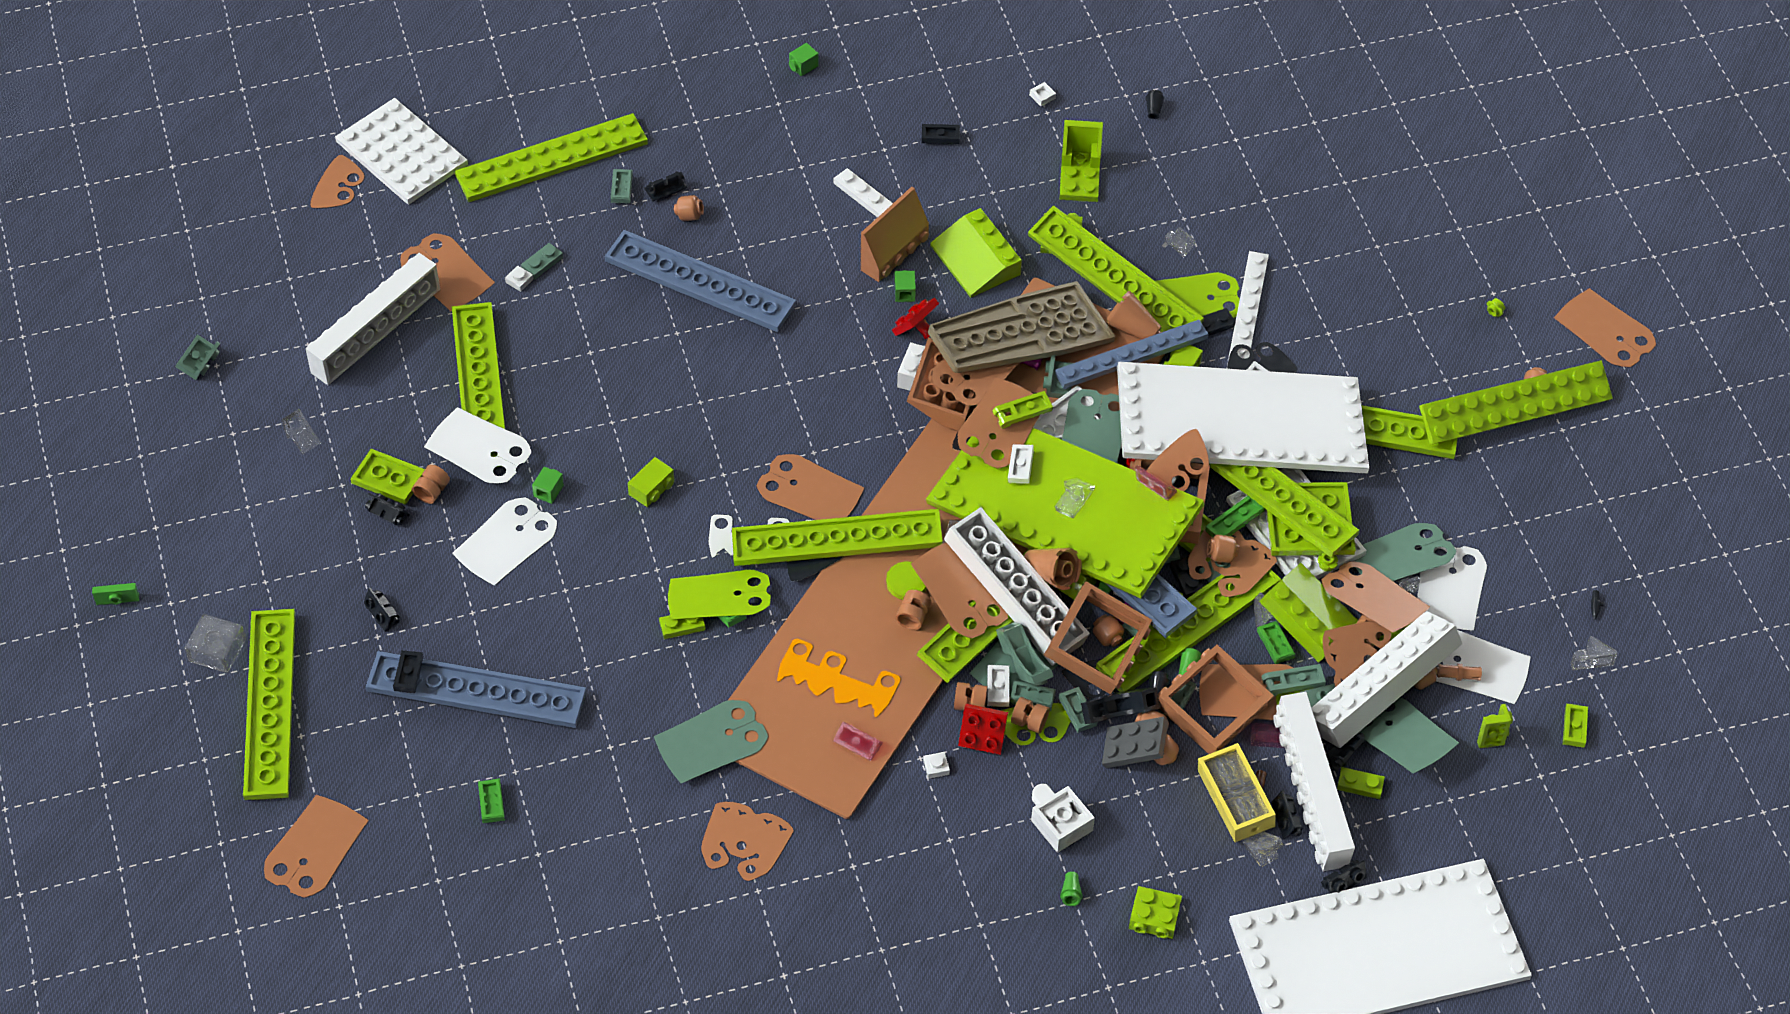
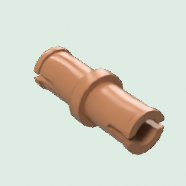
M1438 664L1437 667L1438 678H1455L1456 681H1461L1462 679L1480 681L1482 677L1481 667L1463 666V664Z

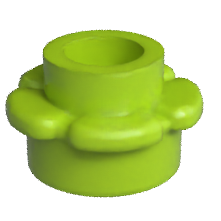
M1494 298L1492 301L1487 302V311L1490 315L1500 317L1503 314L1505 305L1501 300Z
M1325 553L1318 556L1317 561L1323 571L1329 572L1337 567L1338 557L1336 555L1332 558Z

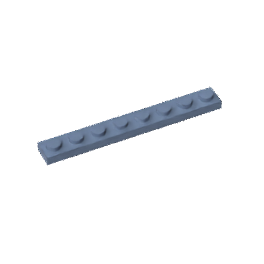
M1196 320L1056 369L1055 376L1063 389L1117 371L1118 362L1140 363L1208 339V333L1201 321Z

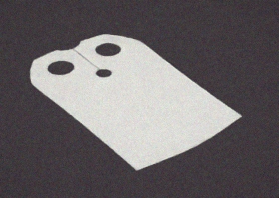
M458 407L441 422L424 446L488 483L508 482L517 473V466L525 463L531 454L530 446L523 437L489 423ZM514 446H518L522 449V454L514 457L510 455L509 450ZM492 451H496L498 455L496 457H491L490 453ZM504 466L506 473L503 476H496L493 473L494 468Z
M528 498L510 500L503 504L452 554L471 572L492 585H496L509 572L554 536L557 520L548 512L539 511L537 504ZM518 505H525L528 508V512L520 516L515 513V508ZM545 520L548 523V528L544 531H539L535 528L536 522ZM522 525L524 529L517 531L516 527Z
M1466 546L1461 548L1454 547L1457 552L1450 562L1420 572L1417 598L1430 606L1427 610L1428 612L1456 625L1457 629L1474 630L1487 564L1479 550ZM1436 547L1434 549V552L1437 549H1443L1447 552V549L1444 547ZM1467 554L1475 557L1476 562L1473 565H1466L1462 561L1463 556ZM1449 568H1455L1457 572L1451 574Z
M1458 630L1462 645L1442 661L1443 665L1463 664V666L1481 667V680L1462 679L1461 681H1456L1455 678L1437 677L1436 681L1515 704L1527 678L1530 656L1495 645ZM1454 656H1460L1461 661H1454Z

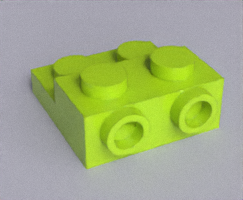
M1138 886L1129 929L1141 934L1149 933L1159 938L1173 939L1182 896Z

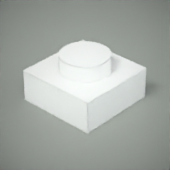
M1045 82L1030 90L1029 95L1040 106L1056 99V93Z
M519 266L505 277V282L520 292L533 280V274Z
M945 752L923 756L928 779L949 775L950 770Z

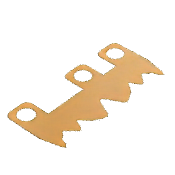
M794 639L791 642L780 663L777 681L793 675L797 685L806 680L809 689L816 696L833 687L835 703H848L858 699V706L860 708L869 704L872 705L875 710V718L890 703L901 680L900 676L882 671L874 686L842 675L840 672L846 662V657L833 651L826 652L819 666L809 663L806 660L813 646L811 643L800 639ZM796 644H804L807 647V651L803 655H797L794 653L793 647ZM830 656H837L840 659V665L830 667L827 664V659ZM884 676H891L894 678L895 683L891 687H884L881 684V679Z

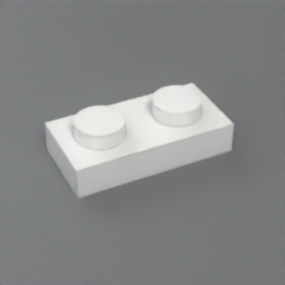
M1013 444L1008 473L1009 483L1029 484L1034 453L1033 445Z
M988 665L987 706L1009 707V666Z

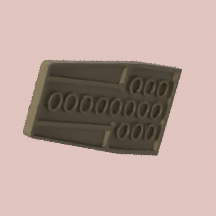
M1077 281L1026 293L931 324L928 330L931 339L955 373L1042 359L1052 355H1064L1112 343L1116 337Z

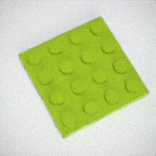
M1347 482L1296 483L1352 524ZM1266 509L1271 556L1322 555L1324 553ZM1354 539L1336 555H1355Z

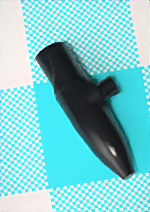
M1598 590L1592 591L1591 613L1594 620L1597 619L1599 614V607L1604 604V602H1600V592Z

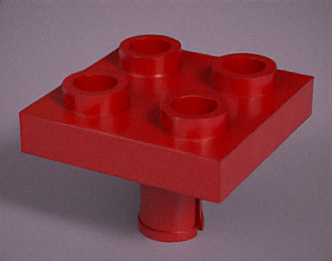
M934 297L929 301L924 299L919 304L913 305L908 310L909 313L906 316H901L895 322L896 326L892 329V332L897 336L915 326L924 339L930 337L928 334L930 325L924 318L939 305V302Z
M965 704L958 746L1001 755L1008 712Z

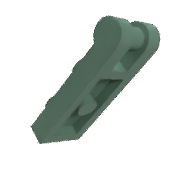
M1320 664L1268 672L1261 676L1266 689L1274 697L1281 693L1322 687L1326 683ZM1280 681V684H1274V682Z

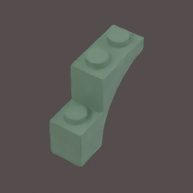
M1013 622L996 629L1004 654L1012 657L1020 680L1040 686L1047 683V679L1054 677L1051 668L1047 667L1035 653L1022 624Z

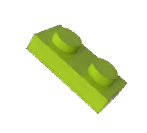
M670 615L659 617L664 639L705 631L703 617L672 620Z
M1566 704L1563 745L1585 747L1588 707Z
M1341 767L1337 790L1380 799L1385 777Z

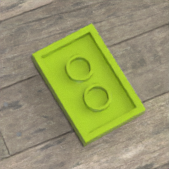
M370 449L351 477V483L406 505L413 495V485L418 478L423 477L422 473L425 469Z

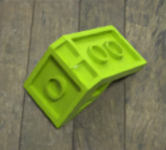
M1065 120L1059 200L1098 202L1103 122Z

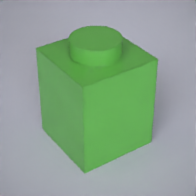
M808 43L790 52L789 66L791 70L803 76L819 66L818 52Z
M895 271V302H915V271Z
M543 467L532 484L534 497L552 504L564 486L562 473L555 469Z

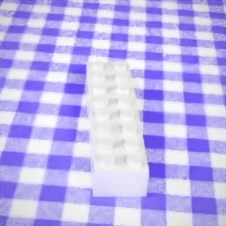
M418 253L415 257L409 259L402 268L396 270L390 278L382 282L377 289L369 293L358 305L352 307L351 311L345 316L339 318L332 327L325 330L319 338L311 342L306 348L311 374L329 385L440 290L437 265Z
M980 507L950 527L944 540L1012 620L1022 624L1026 636L1044 656L1069 609ZM1076 617L1058 647L1068 654L1083 645L1090 634ZM1045 657L1052 666L1056 664V662Z
M1428 611L1424 612L1311 707L1320 737L1341 748L1462 645L1456 625Z
M1306 692L1281 696L1279 705L1276 706L1277 712L1273 719L1275 727L1279 728L1281 733L1279 735L1280 744L1286 750V764L1291 766L1292 783L1298 789V803L1303 805L1304 822L1310 828L1309 839L1316 848L1315 859L1317 864H1321L1322 871L1339 869L1350 863L1355 846Z

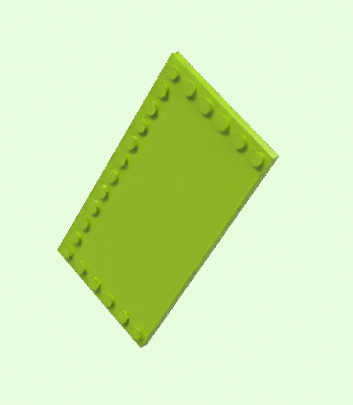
M1032 428L1024 445H1033L1034 447L1029 484L1008 482L1010 464L1002 468H995L984 463L981 457L970 456L961 450L926 498L927 504L960 519H964L981 507L1010 541L1030 550L1074 549L1078 552V559H1081L1082 573L1138 598H1142L1204 506V500L1035 428ZM994 433L989 434L990 439H996L997 436ZM971 436L967 445L969 447H977L979 440ZM995 449L991 452V456L994 460H1002L1004 453L999 449Z

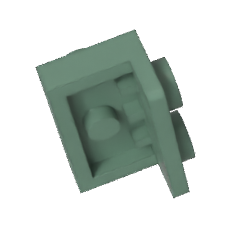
M197 334L175 367L195 380L200 374L204 376L210 367L207 364L209 360L214 361L220 353L217 349L220 343L217 341L213 345Z

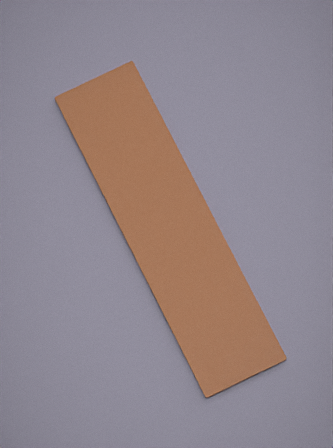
M1033 278L1021 295L1055 286L1039 278ZM1093 303L1106 322L1111 311ZM1108 325L1116 336L1114 342L1055 356V361L1076 363L1142 339ZM1165 354L1140 363L1159 364ZM1051 357L1042 358V363L1038 370L1023 363L1018 364L1005 380L1030 392L1039 393L1045 391L1046 393L1047 389L1043 388L1044 376L1048 377L1049 373L1045 372L1046 361H1050ZM1114 371L1077 385L1082 389L1097 390L1098 393H1101L1107 385H1118V373ZM1048 397L1051 404L1059 399ZM972 405L969 407L966 418L976 407V405ZM931 419L861 516L938 509L927 504L926 498L960 453L959 450L952 448L953 440L958 430L942 426ZM939 509L942 541L944 544L946 543L944 538L949 528L962 519ZM1011 541L1021 554L1028 550V548ZM933 548L844 556L820 572L728 699L748 702L756 712L755 720L763 724L768 734L765 744L757 753L735 762L845 819H849L943 682V679L917 656V653L948 624L947 619L928 589H926L924 593L930 597L931 605L925 614L921 628L910 630L901 626L896 621V614L902 605V599L893 596L888 591L886 583L887 572L892 566L905 561L914 562ZM794 639H800L811 643L813 646L806 660L809 663L819 666L826 652L833 651L846 657V662L840 672L842 675L874 686L882 671L900 676L901 680L890 703L875 718V710L872 705L869 704L860 708L858 706V699L848 703H835L833 687L816 696L809 689L806 680L797 685L793 675L784 677L781 681H777L780 663L791 642ZM796 644L793 647V651L797 655H803L806 653L807 647L804 644ZM830 656L827 659V664L830 667H837L840 665V659L837 656ZM884 676L881 679V684L884 687H891L895 683L894 678L891 676ZM735 708L732 710L731 716L736 720L742 719L745 716V711L741 708ZM727 729L725 734L728 736L732 735L733 730ZM750 730L746 732L745 739L748 742H755L758 739V733Z

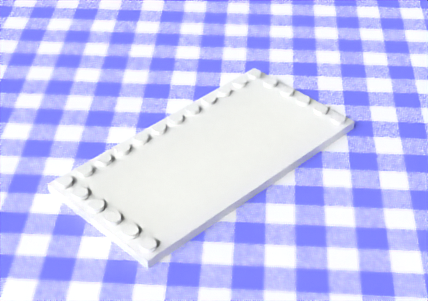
M1118 362L1117 373L1123 458L1155 460L1183 434L1192 429H1197L1204 441L1209 463L1353 473H1368L1369 471L1358 377ZM1193 458L1190 461L1196 463H1203V461L1200 458Z
M1484 859L1343 890L1339 893H1330L1233 915L1229 918L1262 1014H1385L1530 980L1532 976Z

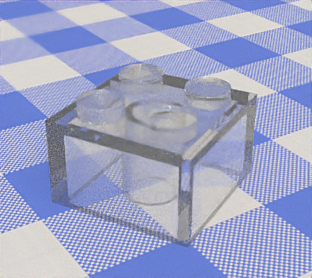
M203 614L184 648L189 662L228 673L246 637L242 625Z

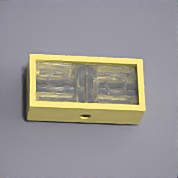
M1238 743L1198 758V772L1234 842L1275 827L1276 814Z

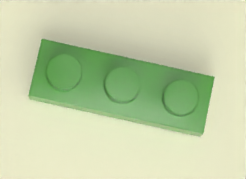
M1247 496L1209 523L1205 531L1211 537L1218 534L1231 536L1263 513L1265 508Z

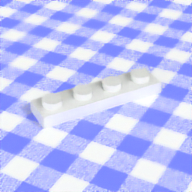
M848 168L834 178L836 186L876 217H879L893 204Z

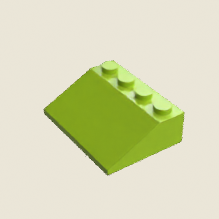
M981 208L961 217L930 243V246L970 298L1021 275V258Z
M1301 562L1259 601L1318 663L1325 657L1323 650L1324 632L1357 624L1358 622L1335 597L1326 592L1323 584ZM1328 637L1329 640H1330V642H1329V646H1330L1331 643L1333 642V640H1332L1330 637Z

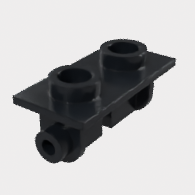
M676 171L674 174L666 176L665 180L661 178L654 182H649V185H646L644 189L652 202L684 190L687 186L682 180L684 179L683 173Z
M368 493L372 497L371 501L368 500L365 504L368 512L381 517L383 512L386 511L383 519L394 525H401L403 523L404 514L410 516V514L404 511L405 506L395 501L393 504L387 502L388 498L380 493H377L376 496Z
M368 588L364 599L365 607L371 612L384 632H386L389 624L397 625L400 622V616L392 606L388 607L390 603L383 592L379 590L373 591L371 588Z
M1358 732L1341 748L1334 745L1326 754L1327 760L1335 773L1341 767H1344L1354 751L1364 744V734Z
M1282 790L1271 803L1276 814L1278 827L1285 840L1290 834L1300 836L1303 827L1299 816H1292L1297 813L1293 797L1285 794L1284 790Z
M1350 861L1349 864L1339 868L1341 874L1334 871L1328 876L1323 877L1321 885L1324 889L1329 888V893H1339L1351 888L1367 878L1365 861Z

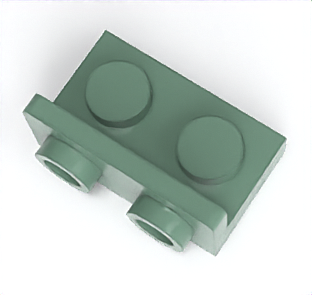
M1055 355L1051 356L1050 361H1046L1045 372L1049 373L1048 377L1044 376L1043 388L1047 389L1046 394L1048 397L1061 398L1072 387L1063 389L1055 376V370L1073 363L1055 361Z

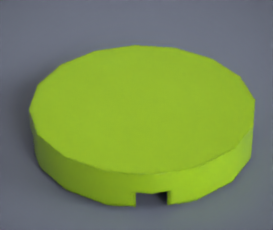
M912 562L897 563L887 572V589L898 599L903 600L908 590H918L924 593L927 589L912 567Z

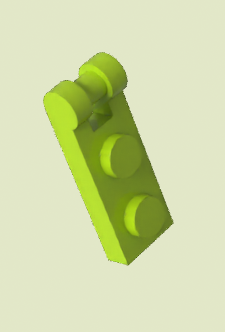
M1045 391L998 405L992 412L995 417H998L1000 427L1004 429L1011 424L1051 412L1053 406ZM1010 412L1011 415L1006 416L1005 413Z

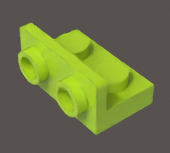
M1501 704L1498 715L1492 714L1483 717L1477 740L1479 748L1505 745L1506 738L1509 736L1510 724L1513 723L1512 713L1507 710L1506 704Z

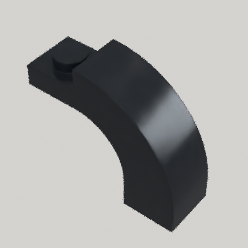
M1157 687L1108 694L1083 702L1081 707L1085 724H1092L1117 716L1146 713L1159 709L1161 707Z

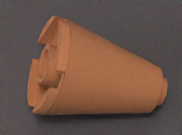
M1131 291L1124 294L1122 297L1124 301L1122 300L1115 305L1106 321L1108 325L1140 339L1162 333L1160 331L1161 325Z
M1071 548L1028 550L1024 555V558L1044 581L1060 590L1070 589L1071 587L1069 586L1073 582L1076 583L1081 573V559L1077 557L1078 552Z

